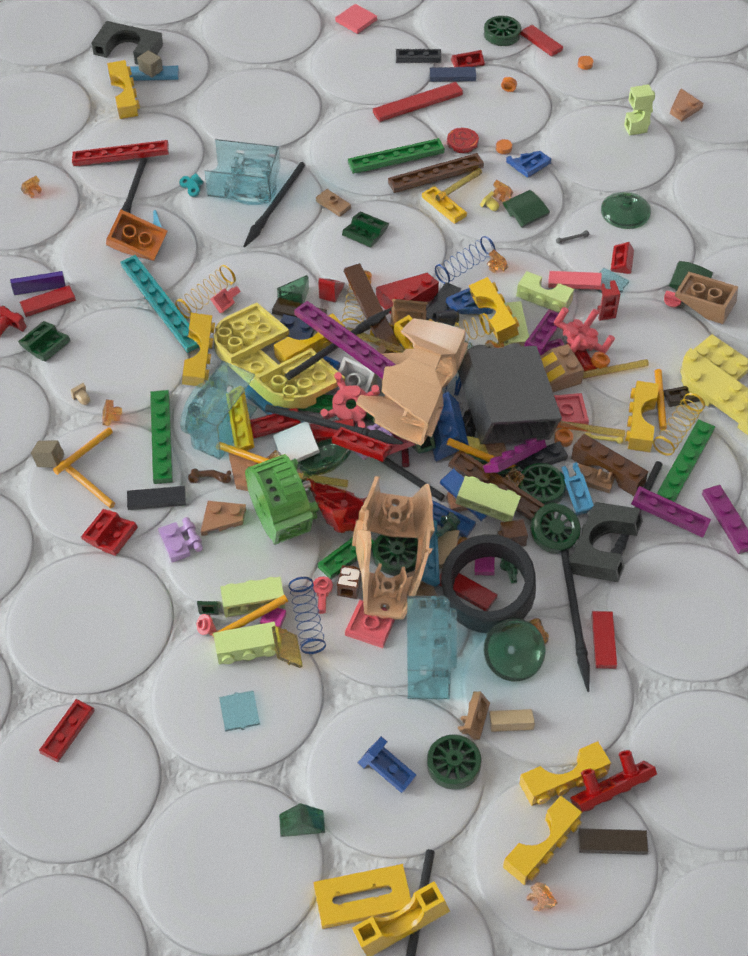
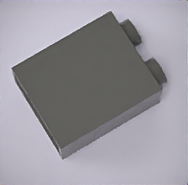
M512 343L501 348H488L485 345H476L468 349L458 374L480 444L524 442L530 438L550 440L562 417L537 346L522 347L518 343Z

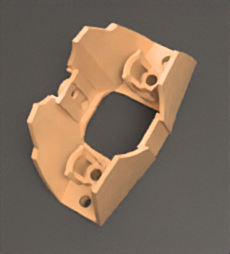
M414 318L401 330V333L413 343L414 349H406L403 353L382 354L396 364L384 369L382 393L385 394V397L360 395L356 404L375 417V423L403 439L422 445L427 436L432 437L444 406L442 388H445L456 375L469 343L464 342L466 337L464 329Z
M375 476L369 494L359 512V519L356 521L352 546H356V554L362 575L364 614L378 616L382 619H404L410 609L420 585L427 559L433 550L429 548L430 539L435 531L433 502L429 484H425L413 497L381 493L380 477ZM371 532L389 537L418 539L414 576L407 577L405 567H402L399 575L392 578L385 577L380 571L382 566L380 563L375 574L369 572ZM383 605H386L387 611L381 609Z

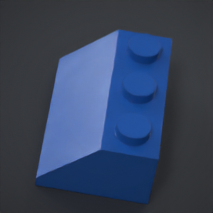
M449 392L443 394L444 406L433 433L436 448L432 449L436 462L459 451L447 445L449 438L469 445L459 402Z

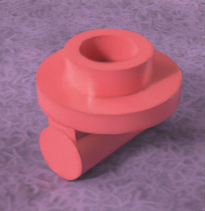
M666 290L664 296L665 304L670 307L679 306L682 301L675 297V292Z
M202 614L198 618L196 626L200 634L212 635L217 632L209 614Z

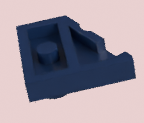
M283 315L280 322L289 329V335L286 337L296 340H306L313 337L315 329L300 318Z

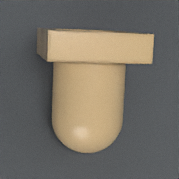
M84 383L71 389L73 400L77 398L82 405H87L90 402V397L86 393Z

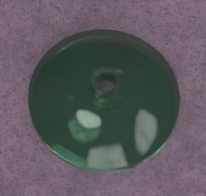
M623 191L613 193L603 200L601 214L609 224L615 227L635 229L648 222L651 215V207L640 195Z
M332 438L322 440L317 443L320 453L299 461L298 468L307 475L328 474L338 469L348 459L352 450L333 444Z
M512 618L503 620L491 628L485 638L483 651L489 669L496 676L507 681L517 682L526 680L538 672L544 662L546 649L540 631L533 624L523 619ZM510 646L514 648V652L512 654L508 652V648Z

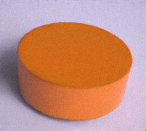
M590 56L579 57L578 67L583 70L591 69L593 67V58Z
M505 77L502 80L501 87L507 92H513L517 87V81L512 77Z
M506 139L499 140L496 143V151L500 154L510 153L512 151L511 141Z
M595 352L591 362L599 369H606L610 359L603 352Z
M559 429L555 432L554 442L560 441L563 447H568L573 442V433L568 429Z

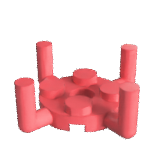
M563 307L556 317L554 325L563 330V336H567L566 341L571 345L570 348L573 353L577 349L581 351L585 349L592 351L595 349L598 352L606 353L614 342L615 337L609 335L604 344L601 345L598 343L597 330L590 328L599 311L593 309L584 324L579 319H574L573 322L566 324L563 320L569 310Z
M336 372L334 377L340 390L333 396V409L330 411L326 409L321 410L322 418L327 420L335 416L340 420L353 418L358 427L366 428L363 419L368 412L357 404L354 409H348L346 403L349 400L357 402L360 395L379 396V386L373 385L372 391L366 393L359 386H346L342 374Z

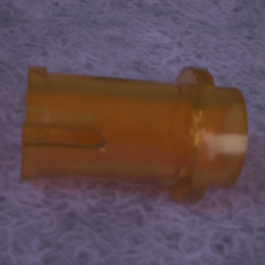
M535 618L528 623L534 635L533 641L537 645H545L549 641V634L545 632L541 619Z

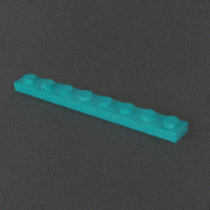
M134 255L120 261L121 267L186 352L189 353L199 348V345L188 337L189 323L138 257Z

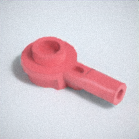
M321 576L314 580L313 590H315L318 596L319 613L324 614L326 613V597L331 592L333 583L330 578Z

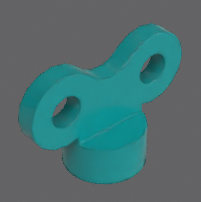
M195 173L191 178L188 176L182 177L179 184L183 188H188V194L191 197H196L200 193L199 187L204 182Z

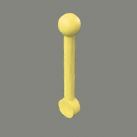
M585 433L593 439L615 441L618 444L623 443L622 437L613 438Z

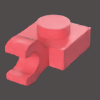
M237 286L232 287L228 291L224 288L210 300L219 313H222L235 303L232 298L241 291Z

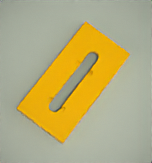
M403 864L313 882L322 929L364 921L372 916L384 917L392 915L411 901ZM383 887H390L392 889V892L389 894L346 902L340 905L334 904L332 901L335 897Z

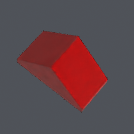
M319 278V299L335 303L345 283L330 278Z

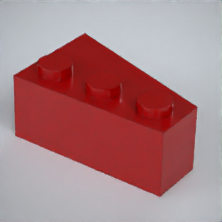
M427 272L376 287V297L385 310L393 307L392 299L429 303L439 291V282Z

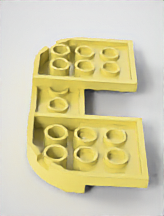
M252 304L222 319L216 325L215 333L213 334L214 350L217 356L272 405L283 408L305 409L316 404L317 397L338 387L334 374L338 371L323 358L291 380L285 377L286 373L317 353L309 349L279 365L274 362L261 349L288 336L289 329L260 304Z
M711 334L694 349L690 348L686 352L680 369L682 384L688 387L690 393L699 395L707 407L713 404L738 422L737 428L748 435V388L739 382L748 373V358Z

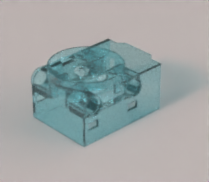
M215 139L218 165L214 170L204 171L207 196L235 199L237 202L246 205L269 203L277 191L276 180L281 166L279 146ZM237 150L244 151V153H237Z
M222 361L206 383H200L195 387L185 403L180 421L181 430L190 435L191 446L194 449L221 460L226 452L220 450V442L228 445L234 442L232 428L228 424L230 421L229 411L253 380L255 374ZM228 386H231V387H233V388H232V389L230 390V392L228 393V392H227V387H228ZM247 403L249 418H251L257 407Z
M441 595L407 596L408 699H450L451 669H457L456 607H450L449 600ZM420 671H426V675H420Z

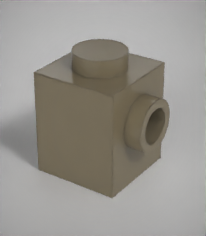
M148 50L137 57L139 70L153 78L163 71L161 57Z
M58 440L37 441L31 451V455L37 467L53 468L60 464L64 457V450L61 448Z

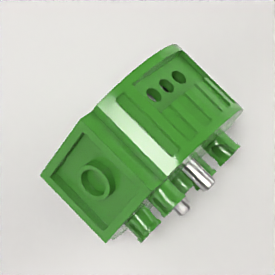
M286 454L253 465L245 470L247 488L252 504L266 534L272 539L274 545L310 532L313 519L317 518L316 512L319 510L317 502L310 503L307 495L310 494V491H308V488L311 487L310 481L302 483L297 472L298 461L296 458L290 460Z

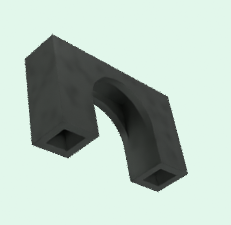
M110 21L105 22L91 42L93 55L108 58L112 50L121 43H136L138 45L134 49L133 55L137 65V57L148 50L157 55L163 47L162 33Z
M595 502L593 508L589 510L586 524L582 526L580 539L576 540L574 553L569 557L572 573L574 575L619 582L625 567L622 554L595 549L593 545L598 538L609 533L637 536L643 522L641 510L639 508Z

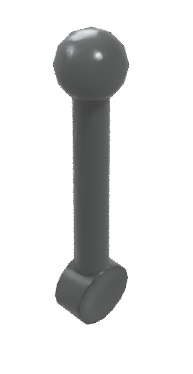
M585 230L581 234L565 238L558 237L556 243L561 244L563 241L579 237L586 238L590 233L588 230Z

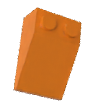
M120 209L106 238V246L122 253L154 261L168 231Z

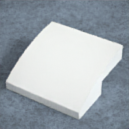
M302 422L273 435L279 454H286L290 460L296 458L299 462L320 453L308 422Z

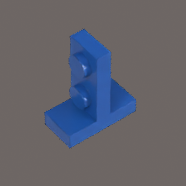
M380 736L357 763L362 768L369 765L402 793L416 777V774L384 747L388 741Z

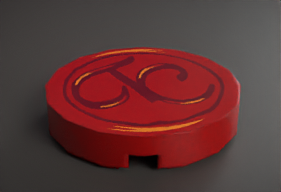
M462 127L451 130L448 133L447 145L449 148H453L455 152L469 153L472 149L478 147L479 137L474 130Z

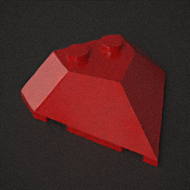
M307 478V481L309 480L311 483L309 488L326 523L339 533H345V531L354 532L356 521L359 519V512L366 498H358L352 492L328 484L316 483L313 479Z

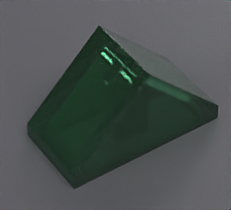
M308 275L278 287L277 298L303 304L309 291Z
M299 803L279 814L281 837L325 833L324 812L321 809Z

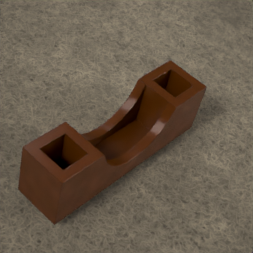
M583 434L573 445L572 460L585 466H600L608 472H612L618 487L632 496H635L639 486L642 488L645 486L648 475L646 469L588 435Z

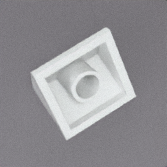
M344 356L338 372L345 377L346 386H359L366 393L372 391V386L377 385V375L363 364ZM339 386L334 388L332 391L337 393V391L340 390Z

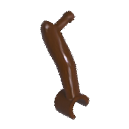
M194 468L191 470V474L188 475V480L190 483H197L200 480L199 477H211L222 483H229L231 481V471L229 470L225 474L216 470L199 471Z

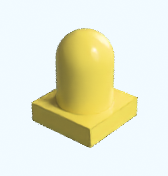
M493 191L483 198L480 206L486 205L492 211H497L499 203L493 198Z

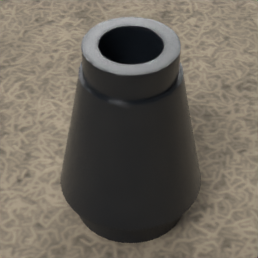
M454 309L434 312L432 314V321L451 326H454L456 322L459 323V313Z

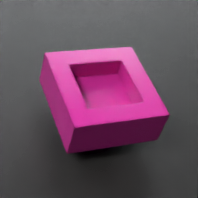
M495 557L476 559L474 575L495 576Z
M281 608L272 610L262 616L260 624L275 622L276 630L280 631L287 614L286 610Z

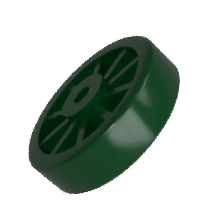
M509 16L492 17L484 24V37L488 42L497 46L512 45L521 37V24Z
M536 463L527 466L521 471L517 487L544 505L559 503L563 499L566 484L564 481L565 477L558 468L546 463Z
M550 503L544 505L535 513L531 520L530 532L533 540L541 549L550 553H561L564 550H569L576 543V540L579 539L581 526L577 515L569 507L559 503ZM553 512H558L556 519ZM562 515L567 518L564 521L560 520ZM570 522L572 527L565 526L564 524Z
M380 534L373 544V560L375 565L378 567L379 563L382 564L381 571L392 576L399 575L402 567H405L406 574L414 571L418 539L389 537Z
M456 734L445 735L437 739L429 748L427 770L433 781L441 787L452 790L463 789L471 785L479 776L482 762L481 753L477 745L469 738ZM448 770L445 776L440 774V772ZM459 771L464 773L466 776L460 778ZM455 773L456 779L449 778L450 774Z

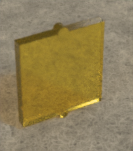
M274 625L272 632L277 659L286 662L288 665L298 668L303 667L297 635Z

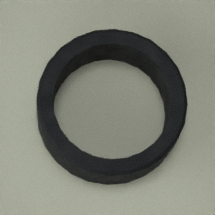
M496 534L473 536L458 544L445 559L441 572V585L445 605L450 610L449 612L453 613L451 615L456 621L466 628L480 633L506 631L519 624L532 609L536 597L534 565L528 553L510 538ZM484 557H497L510 562L520 571L525 583L522 592L514 602L500 610L480 611L467 606L457 597L453 588L457 575L468 563Z

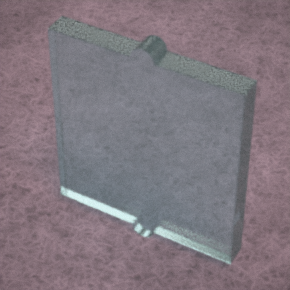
M606 268L599 272L602 273L601 285L604 283L607 289H611L610 281L612 280L616 281L621 293L629 284V280Z
M254 691L235 692L232 695L219 697L225 732L237 729L244 730L247 727L260 725Z

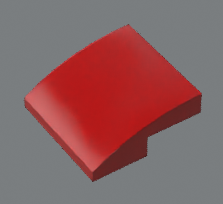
M102 509L82 534L81 539L106 553L116 556L138 526L136 522L120 518L117 512Z

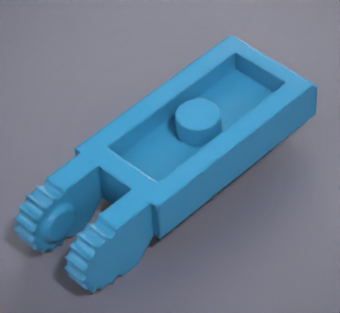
M577 462L573 463V470L576 473V476L569 477L566 466L561 467L575 514L578 516L588 513L594 504Z

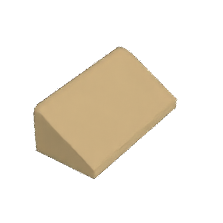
M459 530L439 533V568H443L445 559L452 549L457 546Z
M532 709L489 711L491 732L534 730L535 721Z

